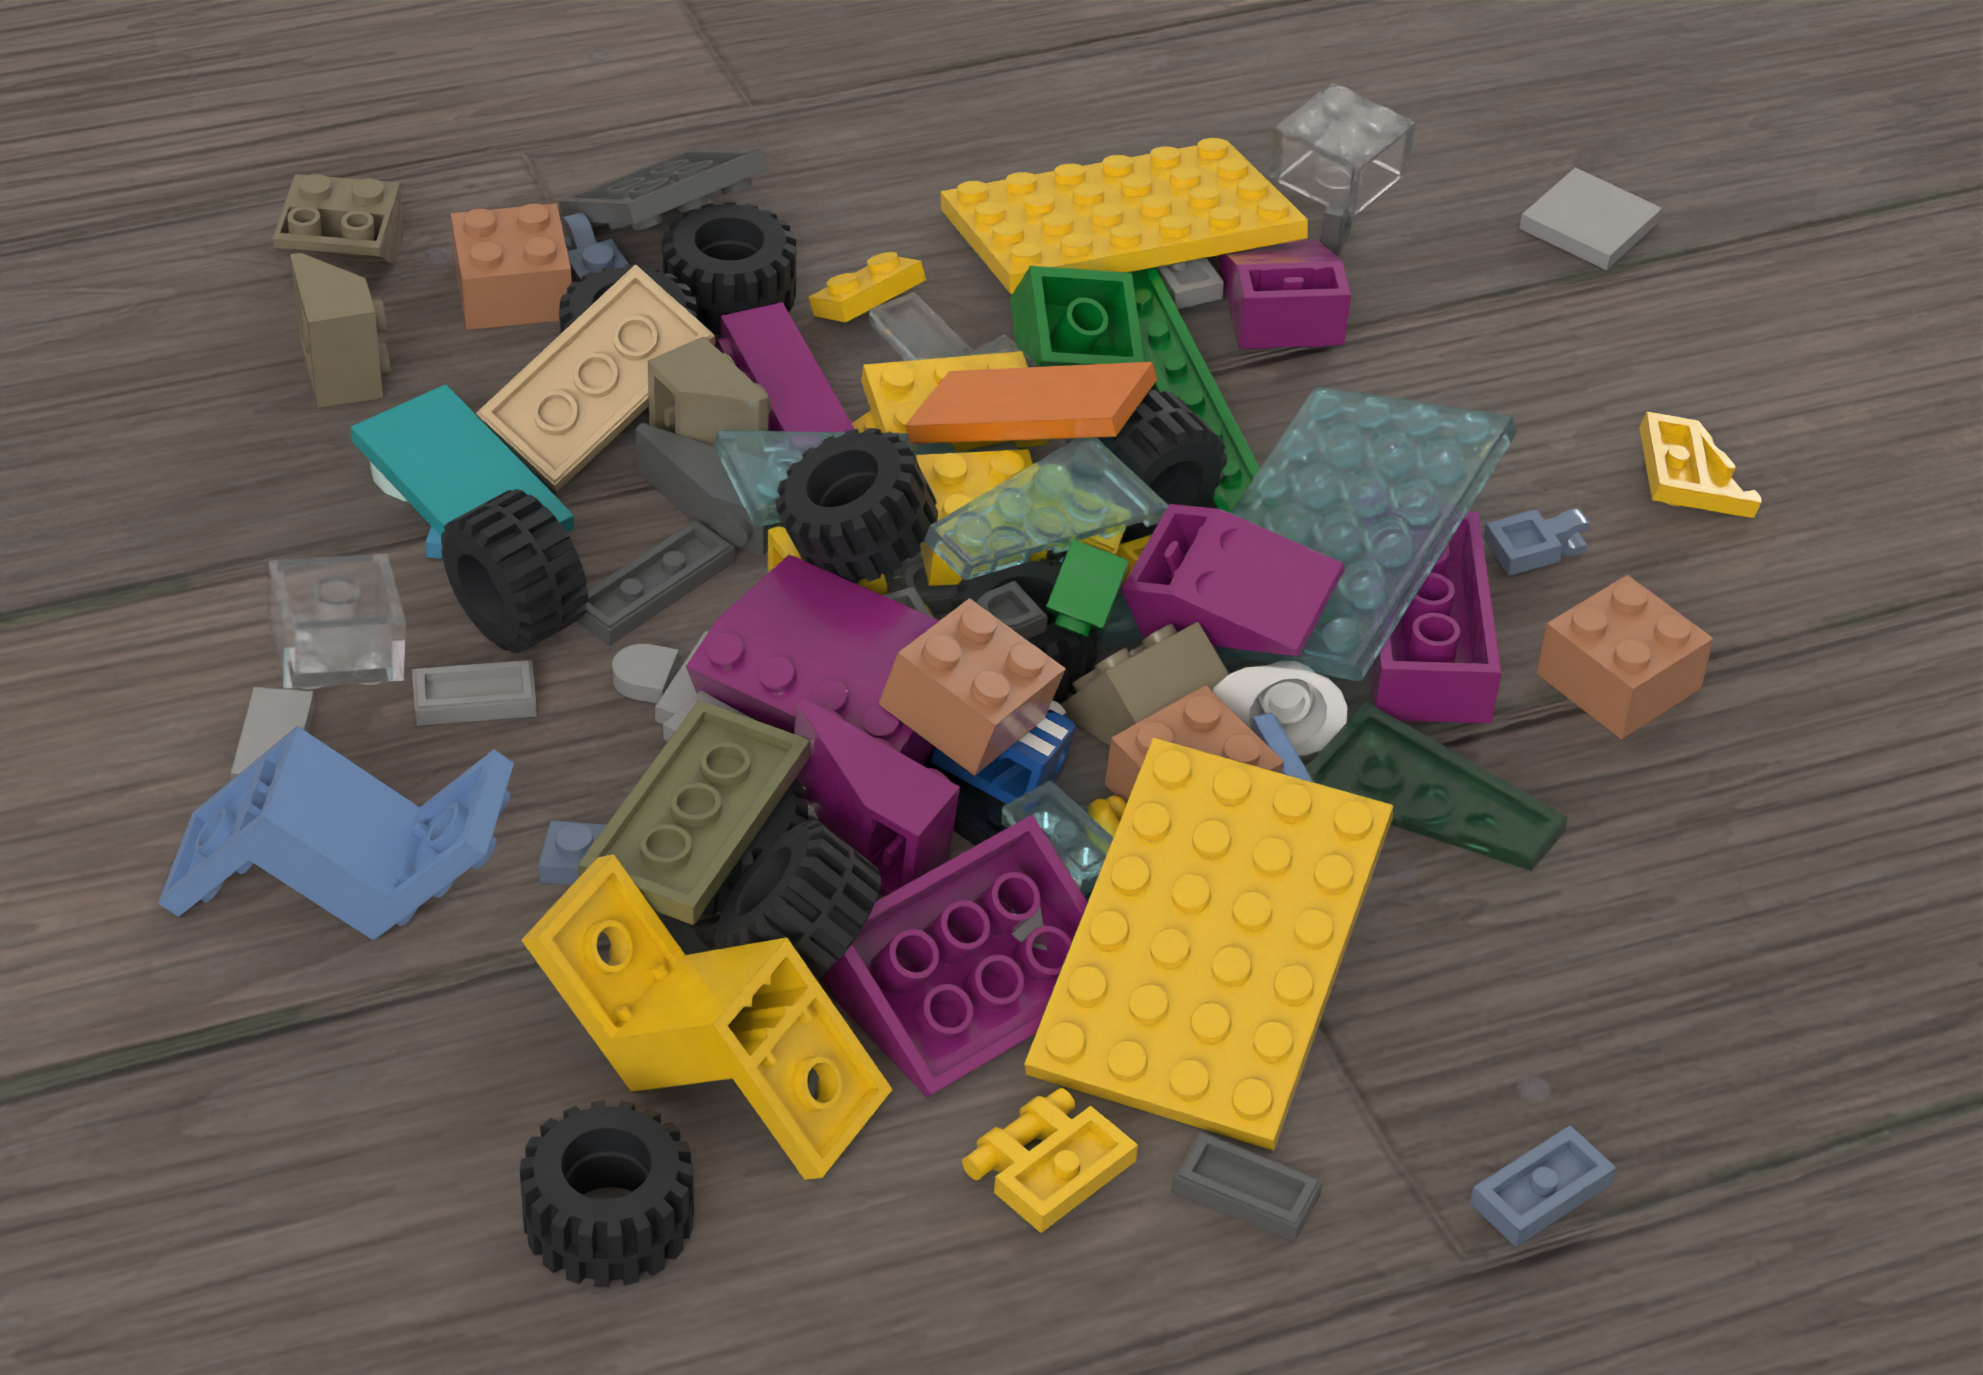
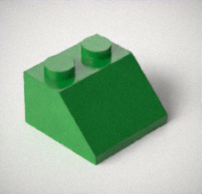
M1030 266L1010 297L1015 344L1040 367L1145 362L1132 273Z

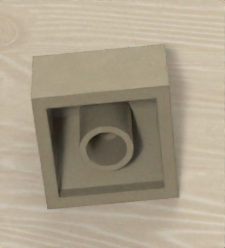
M303 253L290 254L299 341L317 408L383 398L381 376L390 375L391 369L386 343H378L377 333L387 332L382 299L372 300L366 278Z

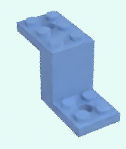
M296 726L192 812L158 904L179 917L199 900L205 903L210 901L217 894L225 879L234 872L240 875L245 873L254 863L374 941L395 924L398 926L406 924L415 914L418 907L432 896L435 898L442 897L453 885L455 879L469 868L477 870L486 863L497 843L496 837L493 836L497 819L506 808L510 799V791L506 788L514 762L493 749L422 806L418 807L299 726Z

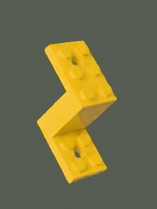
M614 854L598 857L521 940L631 1092L733 1078L804 1180L824 1177L893 1090L788 938L685 955ZM601 931L607 935L611 942L610 961L608 964L600 958L597 950V939ZM811 1068L815 1070L819 1077L817 1082L818 1097L816 1100L811 1096L807 1084Z

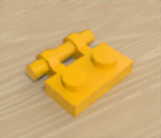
M1058 1088L1046 1098L1042 1096L1033 1098L1020 1108L1019 1118L1004 1129L994 1127L977 1140V1148L962 1159L964 1170L974 1180L981 1179L992 1170L1000 1172L995 1176L994 1193L1040 1233L1044 1232L1135 1163L1137 1158L1138 1144L1092 1106H1089L1075 1118H1069L1067 1114L1075 1109V1101L1064 1088ZM1035 1138L1044 1140L1030 1151L1024 1147Z

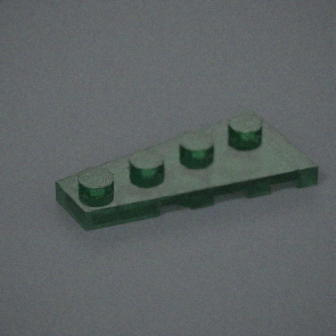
M1368 702L1361 706L1306 767L1314 783L1393 805V819L1390 825L1530 871L1536 867L1566 831V815Z

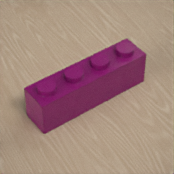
M783 302L721 316V339L715 340L714 346L721 353L728 354L736 367L753 383L760 384L769 396L771 412L768 414V440L771 446L770 455L773 466L788 470L792 463L799 462L803 458L801 454L809 448H816L823 444L822 440L833 435L836 438L844 435L845 431L855 429Z

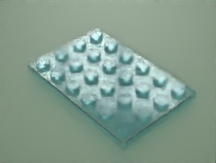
M1315 386L1231 514L1342 562L1345 571L1300 656L1213 646L1216 653L1269 664L1278 661H1297L1309 666L1314 672L1361 682L1517 434L1513 417L1504 414Z

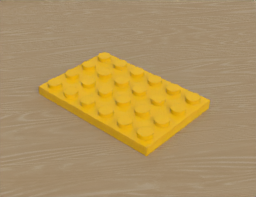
M1219 138L1203 139L1198 142V145L1179 149L1168 146L1158 147L1151 150L1150 154L1134 157L1112 155L1104 158L1100 163L1084 166L1079 164H1062L1057 166L1054 171L1045 173L1017 172L1008 175L1006 180L989 183L967 181L959 184L955 189L940 191L941 211L1010 294L1014 293L1030 266L1132 272L1308 238V219L1227 140Z
M1153 738L1024 1063L1026 1075L1274 1151L1392 822L1393 805Z

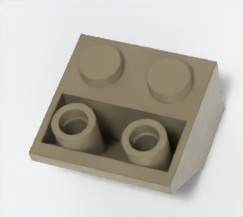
M295 174L272 238L273 248L289 257L290 254L303 253L321 260L394 266L404 235L400 183L379 181L372 178L349 179L327 177L321 174Z
M701 337L648 360L650 426L768 464V457L771 454V446L768 440V414L771 412L769 396L760 384L753 383L736 367L728 354L721 353L705 337Z
M1199 622L1180 632H1177L1173 624L1167 625L1141 641L1142 645L1130 652L1127 648H1124L1099 662L1095 666V670L1072 683L1077 693L1061 704L1067 713L1068 719L1110 746L1111 737L1206 685L1213 691L1214 687L1229 673Z

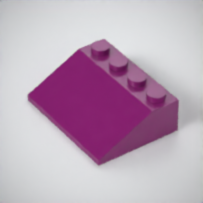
M790 554L716 619L686 665L696 693L703 691L756 721L792 734L795 731L797 702L804 697L821 708L835 711L847 723L868 735L889 742L898 752L921 765H924L935 747L878 703L897 653L939 622V620Z
M1030 815L877 900L867 922L855 941L822 977L840 1006L922 1094L929 1098L1037 1033L1088 902L1033 815ZM1040 905L1043 926L1031 932L1022 942L1018 941L1012 933L1031 918ZM1013 908L1016 914L1010 913ZM1032 944L1046 945L1047 951L1032 947Z

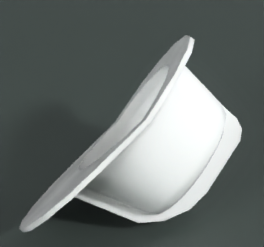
M1278 661L1266 666L1245 667L1227 675L1212 691L1250 729L1252 717L1273 713L1298 755H1309L1324 750L1338 739L1346 725L1347 704L1342 691L1329 678L1317 674L1309 666L1297 661Z

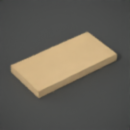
M635 264L476 412V415L522 462L557 493L649 406L648 360L701 337H705L714 345L716 343L715 336Z

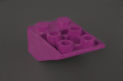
M1297 240L1217 255L1239 349L1321 347L1345 344L1351 291L1342 261L1319 240Z
M1169 504L1121 590L1144 638L1170 624H1173L1177 632H1180L1199 622L1212 646L1300 656L1343 575L1345 567L1342 562L1222 509Z
M802 697L797 702L794 734L810 740V758L794 781H799L804 789V799H807L808 805L818 817V821L878 868L880 871L879 876L881 877L878 893L886 896L948 862L960 787L952 783L940 771L926 768L898 752L889 742L880 738H874L847 723L835 711L821 708Z

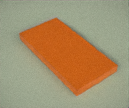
M1153 362L949 371L907 422L905 428L910 443L914 444L1116 437L1157 381Z

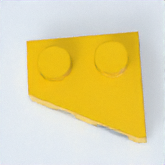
M1646 412L1639 429L1652 501L1749 518L1755 517L1762 503L1760 495L1755 490L1745 492L1741 490L1732 478L1736 466L1725 452L1719 450L1714 445L1713 438L1698 420Z

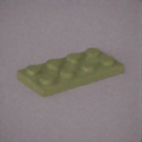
M698 700L578 863V878L598 857L614 854L654 911L694 925L809 760L810 740Z

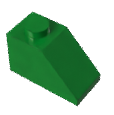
M1072 539L1046 606L1047 612L1057 615L1054 625L1085 638H1088L1091 629L1104 633L1122 591L1121 588L1127 579L1129 560Z

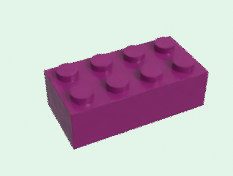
M1364 508L1356 561L1373 720L1492 723L1501 678V666L1479 512Z

